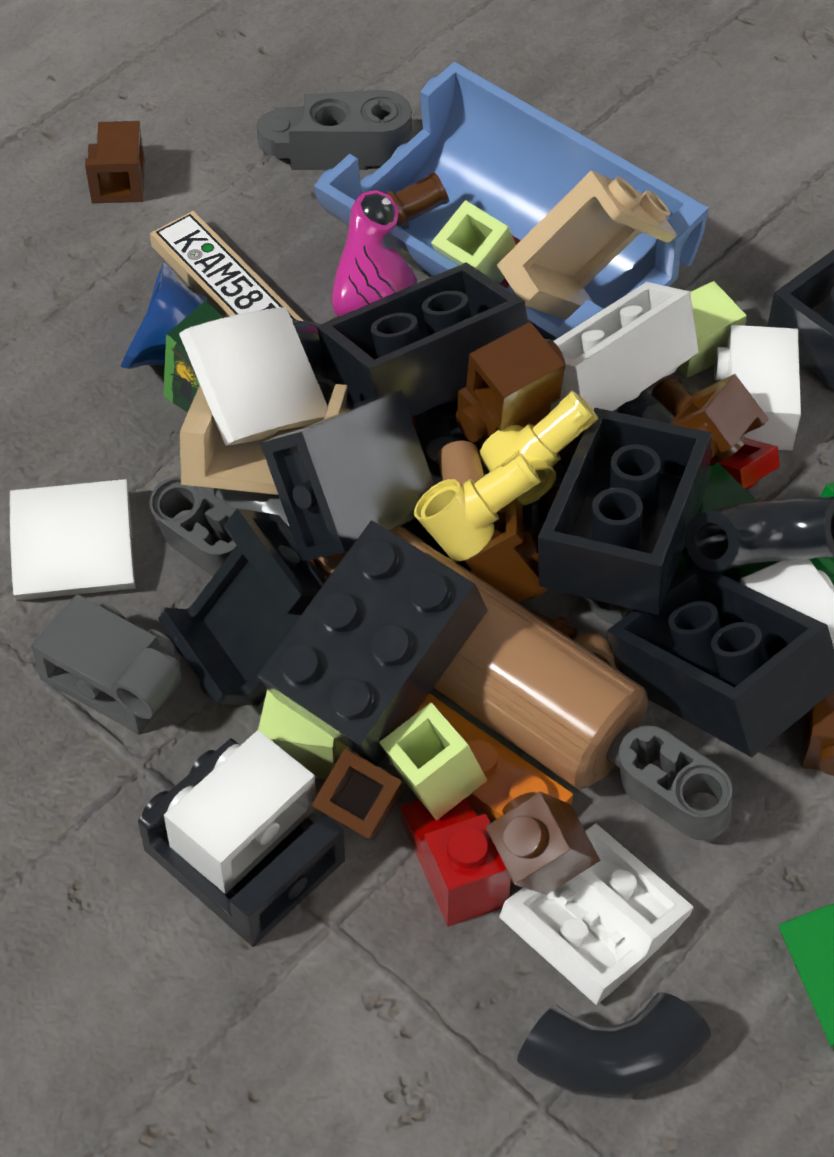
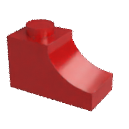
M466 798L438 820L432 816L420 800L400 806V819L447 927L503 908L504 902L509 898L511 877L486 829V826L491 824L486 813L478 816Z

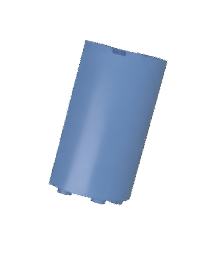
M453 62L438 76L432 77L420 91L423 129L407 144L400 145L392 157L377 171L367 175L360 182L358 158L349 154L333 169L325 171L314 185L315 194L321 207L328 214L348 226L351 207L360 194L374 190L383 193L391 190L394 194L429 176L434 171L440 178L450 202L445 205L442 204L408 222L409 228L403 230L401 226H395L383 238L382 243L386 248H393L402 256L407 264L430 278L458 266V264L434 250L431 242L465 200L507 225L511 234L522 240L591 170L612 180L619 176L641 193H644L646 190L652 191L668 207L670 215L666 220L677 236L670 243H666L641 232L584 287L593 302L587 299L567 320L526 307L528 323L531 322L545 340L551 339L552 341L645 282L670 287L678 279L680 264L682 263L687 267L692 265L702 240L709 209L707 206L456 62ZM509 285L507 289L515 294V292Z

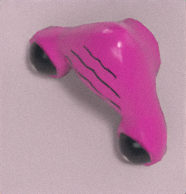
M378 190L360 194L351 207L347 238L338 263L331 294L334 313L339 316L417 284L416 276L402 256L393 248H386L382 245L383 238L397 224L399 208L390 195Z

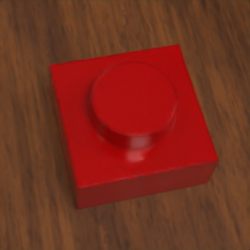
M743 437L746 441L736 453L720 462L713 457L710 461V466L718 462L744 489H749L755 486L758 480L780 467L778 446Z

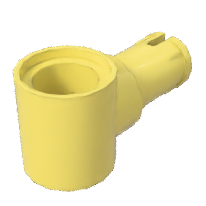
M571 391L559 402V405L535 426L530 423L524 428L519 425H511L502 431H496L484 442L480 450V459L490 472L519 450L534 468L541 481L517 498L522 505H528L543 497L552 488L556 480V472L552 466L561 459L559 452L581 432L595 423L598 417L580 395Z
M518 450L477 482L469 479L460 485L456 479H447L432 486L417 502L414 516L452 560L460 562L475 556L489 543L494 534L493 522L499 519L497 512L541 481L529 461Z

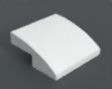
M286 307L225 317L187 328L179 333L225 446L263 440L279 430L310 426L324 420L328 406Z
M127 479L10 490L13 596L17 601L136 589Z
M594 824L585 832L601 861L547 895L522 888L504 902L499 918L597 1005L627 980L668 940L690 916L694 907L599 825Z

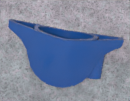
M164 262L158 273L147 313L120 367L133 369L154 364L165 366L166 334L204 301H207L206 297L188 289L180 281L172 267Z

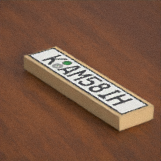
M194 211L150 233L151 247L197 294L206 297V302L224 318L253 311L286 307L291 320L303 321Z

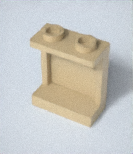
M591 170L497 266L515 294L525 300L526 307L567 320L587 299L593 302L584 287L641 232L666 243H670L677 234L666 220L670 215L668 207L652 191L646 190L644 193H641L619 176L612 180Z

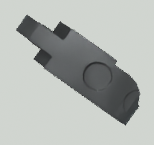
M386 90L304 94V106L274 108V111L261 116L256 126L258 144L265 153L275 156V158H290L291 170L333 169L349 154L358 158L359 170H365V166H382L392 157L400 145L408 143L412 131V109L409 101L402 95Z

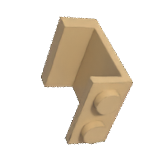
M335 384L324 420L349 410L347 409V385ZM199 386L180 430L181 485L278 495L260 443L308 426L279 430L259 441L225 446L202 388Z

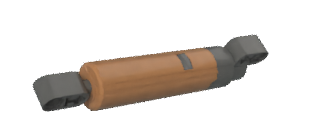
M172 477L158 484L150 496L149 505L151 512L166 542L211 576L215 575L237 546L223 527L237 508L277 514L291 531L279 495L218 489L216 494L213 495L203 487L181 485V477ZM191 510L187 515L183 517L174 518L177 514H179L182 511ZM400 525L390 530V532L476 584L488 609V612L433 689L578 790L590 787L595 782L602 780L617 766L620 768L621 781L625 791L638 803L683 834L696 840H709L718 837L727 829L731 820L732 784L728 775L718 765L669 732L656 726L639 727L641 722L644 721L648 708V693L644 687L451 558L444 556L426 544L424 540ZM213 533L215 535L216 540L218 541L215 544L211 538ZM347 552L312 560L326 579H328ZM655 760L660 761L661 769L652 763ZM640 762L641 764L646 765V767L643 770H641L638 768L637 763ZM668 782L672 784L671 790H668ZM703 792L715 796L719 803L708 810H696L685 801L691 795Z

